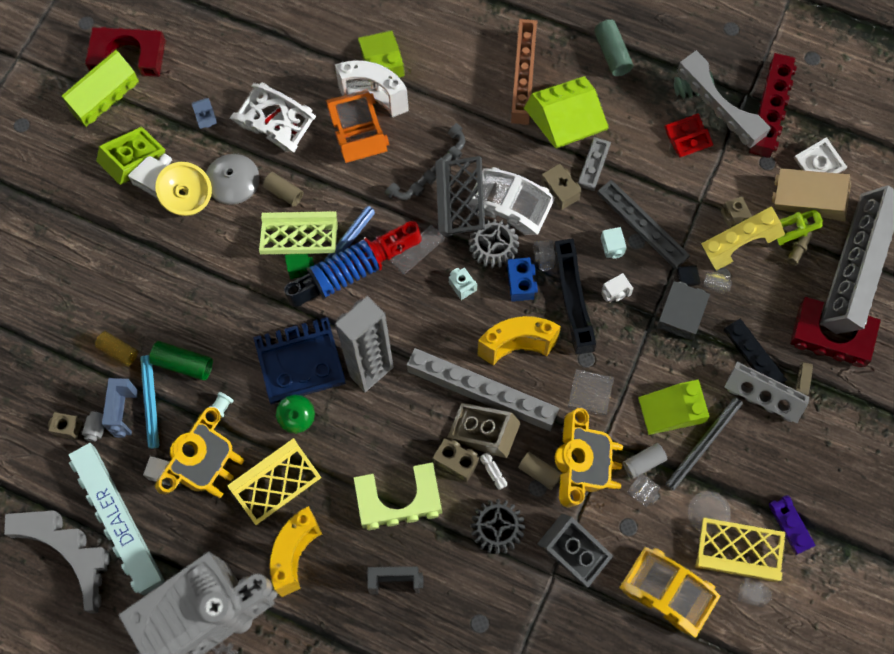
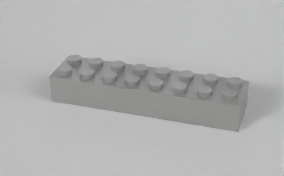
M889 185L860 194L820 321L821 325L835 334L864 329L867 323L894 232V189Z
M368 296L363 300H358L353 305V309L347 314L343 313L339 316L335 323L349 376L364 392L368 391L394 368L385 313Z

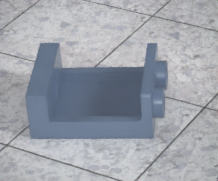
M108 379L102 425L117 438H125V435H132V431L122 421L125 398H137L138 390L129 379Z

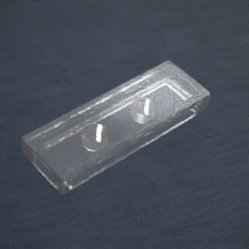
M432 225L421 233L422 240L418 245L405 250L391 260V263L403 275L444 240V236Z

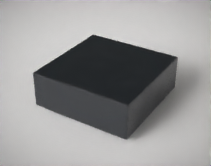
M697 265L677 269L680 282H684L688 286L700 285Z

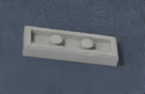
M596 137L593 138L578 180L580 187L595 191L611 142Z

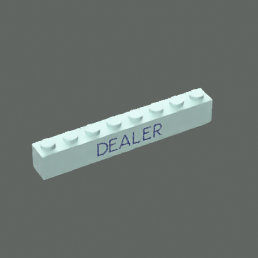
M88 443L69 454L71 459L69 465L80 476L77 480L82 489L86 488L88 492L86 498L90 505H94L97 510L95 512L96 518L100 523H104L106 529L103 531L109 541L112 539L115 545L112 549L118 558L121 557L124 563L121 565L126 575L130 574L133 580L130 582L135 593L139 592L145 596L165 583V580L97 449L91 443Z

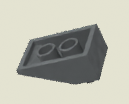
M563 513L537 543L545 553L586 587L591 585L613 557L573 517Z

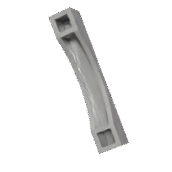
M697 50L680 62L677 69L679 76L690 84L691 89L702 97L704 103L715 111L717 117L725 121L728 128L739 136L743 144L751 148L767 136L771 128L759 115L738 109L720 95L711 80L709 63Z

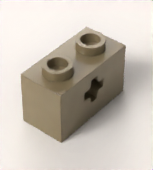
M558 164L542 174V185L549 189V193L555 197L554 201L561 210L580 200L581 187L572 180L567 168H563L561 164Z

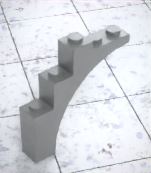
M54 510L5 514L4 534L10 538H27L41 541L60 552L71 564L79 579L83 593L84 611L98 613V607L101 606L99 586L102 584V577L99 571H107V565L110 564V554L107 553V550L103 547L83 549L86 546V535L79 529L60 530L63 520L60 514Z

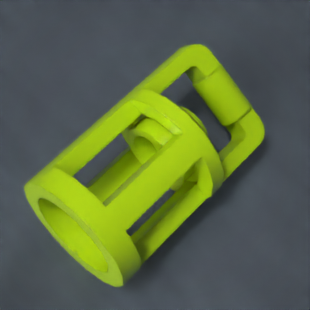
M813 209L802 214L795 212L794 215L780 219L782 227L796 223L798 229L785 233L777 241L781 246L785 242L796 238L806 237L808 232L821 228L823 220L820 213ZM813 217L815 223L809 225L807 218Z

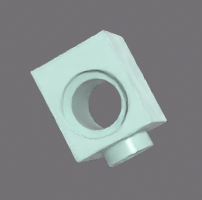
M621 227L603 230L601 242L606 258L612 257L616 259L624 255L626 244Z

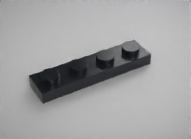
M741 318L724 329V332L753 370L782 384L787 381Z

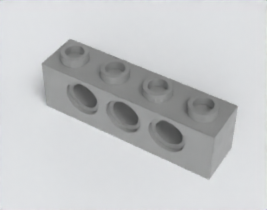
M739 362L735 364L724 387L734 395L739 394L745 397L752 404L757 403L763 406L770 413L775 412L781 415L788 422L798 423L809 402V396ZM749 382L753 387L747 388L743 383ZM767 391L771 396H763L761 392ZM786 400L789 404L782 405L779 401Z

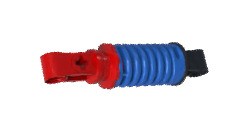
M414 221L406 222L404 225L376 237V240L370 242L367 238H364L362 241L352 245L350 249L346 248L344 252L333 255L331 259L327 258L325 262L322 261L319 264L307 267V275L288 283L284 288L290 305L299 307L317 296L324 300L330 294H334V288L336 291L341 290L339 284L345 288L347 287V282L349 284L354 283L353 278L359 281L360 276L362 278L366 277V272L372 274L382 270L381 263L383 261H389L392 257L403 253L405 250L421 242L422 237L419 226Z

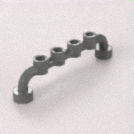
M458 123L454 124L448 131L450 137L453 139L458 138V143L452 146L447 154L439 160L446 162L451 159L458 160L461 157L462 152L460 150L464 147L466 140L461 132L463 128ZM436 163L423 174L422 178L413 183L407 192L400 193V187L396 183H392L386 189L385 194L390 199L395 197L398 200H408L414 194L419 197L424 192L423 186L426 183L432 185L436 181Z

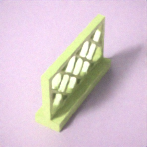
M336 211L262 213L260 254L336 252V234L338 230ZM286 230H295L290 235L284 232ZM304 230H313L308 235L304 232ZM322 230L332 231H330L328 234H325ZM266 231H276L271 235L266 233ZM280 234L285 237L280 242L274 239ZM298 234L302 235L304 238L298 242L293 239ZM316 234H319V235L322 236V238L319 239L318 241H315V240L312 238V237H314ZM327 240L331 243V247H323L321 244ZM270 241L275 244L271 248H264ZM289 241L294 244L291 247L283 246ZM307 241L312 243L310 247L302 246Z

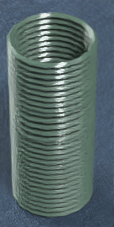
M613 20L600 22L595 27L594 32L610 71L614 76L624 75L631 71L633 63L617 25Z

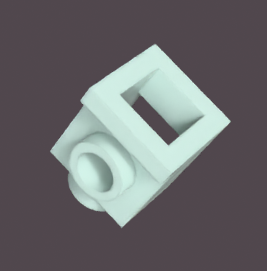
M465 267L461 270L456 268L450 273L449 284L461 300L477 291V283L472 279Z

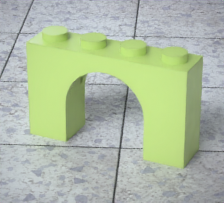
M433 463L413 466L417 494L413 502L403 509H390L381 503L377 494L374 474L354 477L362 527L367 528V530H375L379 528V525L395 526L400 521L407 520V523L418 521L421 517L432 519L438 517V514H442Z

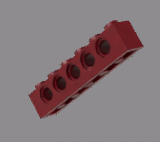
M778 53L773 55L758 115L771 129L767 134L769 137H764L751 147L749 153L770 158L772 153L778 149L779 141L776 140L777 136L780 137L783 129L780 123L785 119L786 111L784 106L788 105L790 95H787V93L791 91L793 85L791 76L795 75L797 65H794L795 57Z

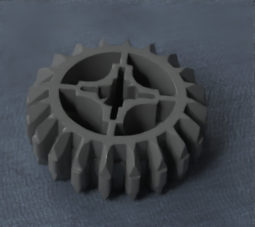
M496 499V505H493L492 500H489V507L482 503L481 508L483 511L476 509L475 513L478 516H472V520L477 523L470 524V528L477 530L472 531L471 535L478 536L475 539L476 544L481 541L483 542L480 546L481 549H484L486 545L489 546L488 553H491L492 548H496L495 553L498 555L499 548H502L505 554L507 553L506 546L514 550L515 547L512 542L519 545L520 540L517 537L521 538L524 536V533L519 531L525 529V525L519 524L524 521V517H517L521 511L516 510L513 512L515 505L512 504L508 508L507 500L504 501L503 505H500V499ZM495 512L493 520L481 523L486 515ZM501 512L507 514L514 524L504 521L501 517ZM497 518H499L498 523H500V526H503L500 527L498 536L497 530H495V528L492 527L495 526ZM481 529L493 533L494 541L486 538ZM514 530L509 539L501 542L502 533Z

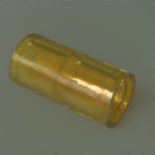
M103 331L95 341L97 349L127 367L137 358L138 350L107 331Z

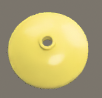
M176 162L166 166L159 173L155 184V192L158 201L166 210L176 215L190 216L199 213L207 206L211 198L212 186L207 174L200 167L188 162ZM179 191H184L185 195H180Z

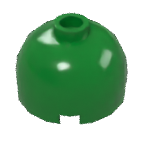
M294 394L285 397L280 401L276 409L277 423L288 433L298 434L310 428L315 418L313 404L302 395Z

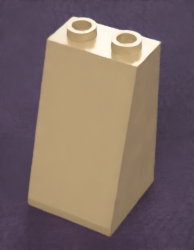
M780 168V174H776L775 178L777 192H773L772 203H775L777 210L794 213L800 212L802 214L816 209L822 218L846 221L851 189L850 174Z

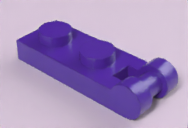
M789 495L781 497V500L769 503V507L782 531L785 532V536L795 555L816 546L793 506ZM784 507L788 512L786 514H782L781 509Z

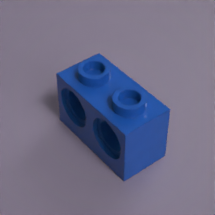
M530 258L509 259L507 271L511 302L534 300L535 293H538L537 281L533 282L535 265L531 264ZM522 268L525 269L526 272L519 273L517 270ZM526 286L528 290L523 291L519 287Z

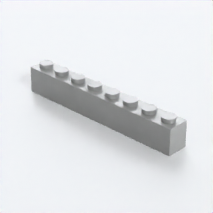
M414 349L407 363V370L411 374L497 410L512 412L516 418L550 432L557 418L559 407L419 349Z

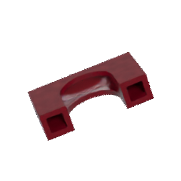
M92 27L85 65L90 72L119 47L134 45L141 49L138 63L141 75L160 77L166 40L162 31Z
M804 297L799 306L790 344L800 350L814 351L816 355H827L833 357L836 361L852 363L855 367H866L872 360L881 319L868 316L865 328L854 331L851 341L847 343H834L822 334L819 327L824 302Z

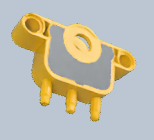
M209 407L205 409L190 431L180 435L170 447L172 460L168 462L155 483V488L160 494L172 492L180 482L194 491L206 490L218 498L223 496V493L211 484L217 475L229 481L233 480L234 476L223 469L228 458L240 465L243 464L244 459L232 451V445L227 438L214 431L221 418L217 408ZM206 413L213 415V422H209L206 419ZM184 444H189L193 447V457H187L183 454L182 447ZM163 479L170 482V489L162 487L161 482Z
M577 408L565 415L563 427V442L565 444L559 446L555 453V463L563 473L560 475L559 501L566 508L582 503L585 491L596 492L604 488H621V483L611 481V470L622 469L621 463L612 461V450L621 451L623 445L612 442L607 433L588 429L589 415L583 408ZM572 453L576 456L577 462L572 459Z

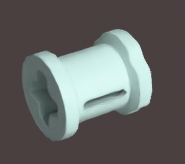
M218 392L217 399L209 407L217 408L221 417H224V412L229 404L233 403V399L222 392Z

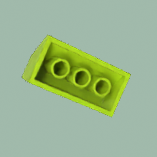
M115 50L66 91L62 98L72 115L87 127L99 115L107 111L113 103L120 100L127 91L134 88L139 80L134 70L121 54Z

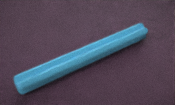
M146 355L140 358L147 443L150 449L159 447L153 367L149 362L150 356Z

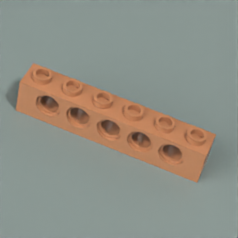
M519 19L511 114L512 124L529 125L530 115L524 107L532 93L537 20Z

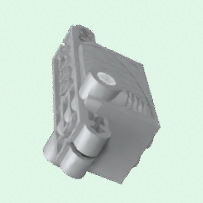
M208 552L120 613L119 617L139 650L137 654H205L233 633L241 634L246 632L251 627L254 618L275 604L273 600L278 593L275 591L272 581L260 574H254L238 581L228 563Z

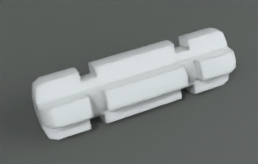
M487 452L480 457L483 465H486L485 469L491 479L495 481L497 489L501 490L507 486V482L504 477H501L502 473L496 463L492 461L493 458L490 453Z

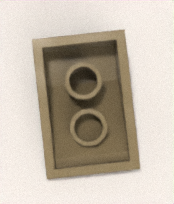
M461 403L447 438L484 453L488 452L490 455L507 458L520 422L512 412Z

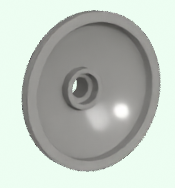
M228 154L221 156L213 161L206 171L212 186L211 197L223 204L233 205L248 200L259 186L260 176L256 165L252 160L243 155Z

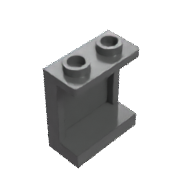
M674 281L656 328L693 341L710 294L706 293L703 289L689 287L684 282Z
M368 567V591L370 594H379V582L414 581L415 594H419V588H423V572H419L418 567Z

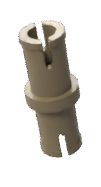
M811 231L808 232L806 237H799L798 241L794 242L792 245L793 249L786 259L788 264L796 266L801 256L808 250L807 246L814 236Z

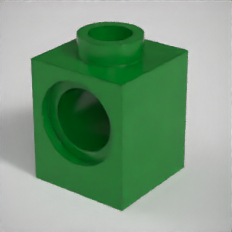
M308 254L285 255L290 279L307 275L306 268L314 265L313 257H309Z

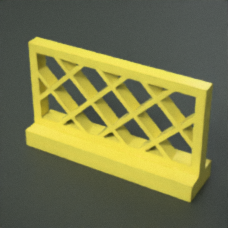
M293 438L227 486L254 524L258 525L322 477ZM296 452L302 457L301 466L289 464L290 457ZM278 465L286 466L285 478L273 476L274 468ZM289 467L300 469L299 480L287 478ZM303 469L311 470L316 476L309 482L301 480ZM261 477L270 478L268 490L257 488V482ZM272 479L284 480L282 492L271 490ZM286 481L297 482V491L293 494L286 493ZM245 489L253 490L252 502L243 501L239 493ZM256 491L268 492L266 504L254 502ZM270 493L282 494L278 505L268 504ZM253 505L265 506L264 515L256 519L252 514Z
M703 518L695 568L780 582L782 581L781 567L785 532ZM707 523L714 524L720 532L711 538L706 531ZM730 527L735 528L740 534L733 541L724 532ZM750 531L756 532L760 537V540L753 545L745 536ZM720 534L729 543L721 550L713 541ZM770 535L779 536V544L773 549L766 541V538ZM740 538H743L749 546L742 553L733 544ZM763 541L769 552L761 557L754 547ZM709 542L717 551L713 556L703 555L704 546ZM729 546L738 555L733 560L727 559L722 553ZM749 550H752L758 558L753 564L747 563L743 557ZM772 553L777 560L776 568L768 567L763 559Z

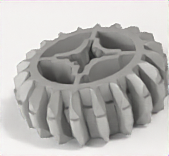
M487 219L484 230L470 233L469 251L473 252L472 257L473 259L477 258L478 264L484 261L485 267L488 264H491L492 269L495 264L502 267V262L507 265L508 260L514 259V254L518 252V235L515 234L514 228L510 229L509 223L504 225L503 220L497 223V220L493 219V223H490ZM500 234L507 239L508 243H505V240L500 238ZM479 243L487 248V253L481 249Z

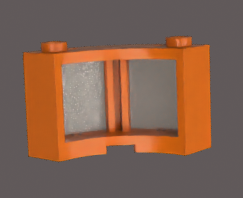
M368 89L326 100L333 126L338 128L335 134L338 144L342 149L341 153L345 163L388 151L389 140L387 134L384 135L380 128L373 104H376L373 93L370 94Z

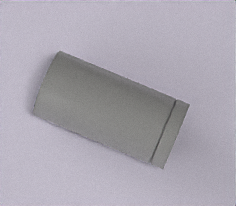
M656 443L622 463L628 476L634 479L667 461V456L661 445Z

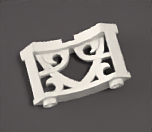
M262 82L260 84L253 83V90L238 113L233 112L230 119L243 129L257 134L259 132L267 134L266 138L285 152H294L307 128L316 118L312 113V109L306 105H300L293 99ZM272 105H279L284 121L273 120L265 125V115L261 109ZM257 112H258V113L260 114V118L256 120V119H254V118H255L256 116H258V115H257ZM296 114H300L305 118L300 128L291 124V122H300L299 119L295 118ZM277 125H281L279 126V131H275L274 127ZM291 130L296 131L297 133L290 141Z

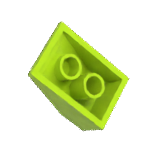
M393 31L358 38L364 61L379 64L391 70L399 78L404 77V65Z
M140 127L99 146L96 162L121 185L130 180L128 175L148 156L157 159L165 153V149L143 127Z
M699 379L679 383L638 398L648 435L703 424L710 417Z

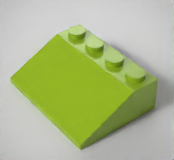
M585 76L532 93L524 107L555 149L603 132L609 128L596 90Z

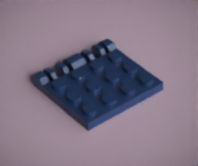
M328 317L320 319L323 327L321 332L318 321H313V327L316 331L314 334L309 335L306 323L301 324L304 332L303 337H300L297 325L284 328L287 338L285 342H283L281 331H276L279 343L274 345L271 343L272 340L269 333L264 334L266 347H264L261 335L253 337L271 405L279 403L290 395L304 396L346 384Z

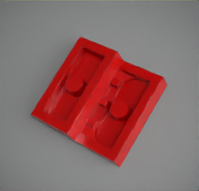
M699 113L664 126L667 136L679 158L714 145L708 129H705Z

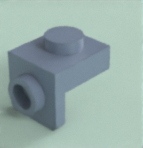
M209 98L192 103L200 129L217 124Z

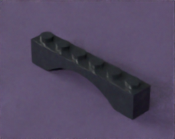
M574 239L555 241L553 252L575 355L594 352L596 340L583 297Z

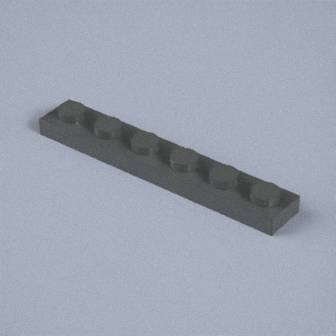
M612 180L598 190L597 194L675 270L690 257L668 233Z

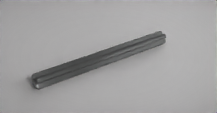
M734 397L669 478L665 485L670 490L674 491L742 406L743 402L739 398Z

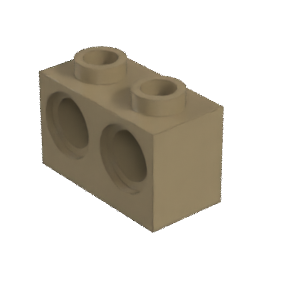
M742 196L725 202L721 210L728 228L752 217Z
M445 438L432 458L435 465L465 482H468L479 463V457H477L476 452L471 449L465 450L460 447L457 441ZM451 450L454 454L452 457L447 458L443 456V452ZM468 460L471 465L464 468L460 465V462Z

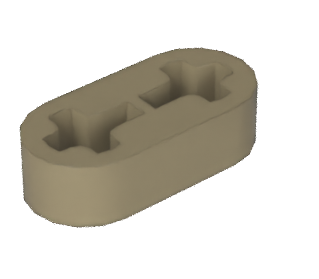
M802 362L798 372L796 391L808 396L813 364Z

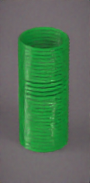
M157 341L153 345L149 357L150 364L203 381L208 378L213 366L212 357L162 341Z

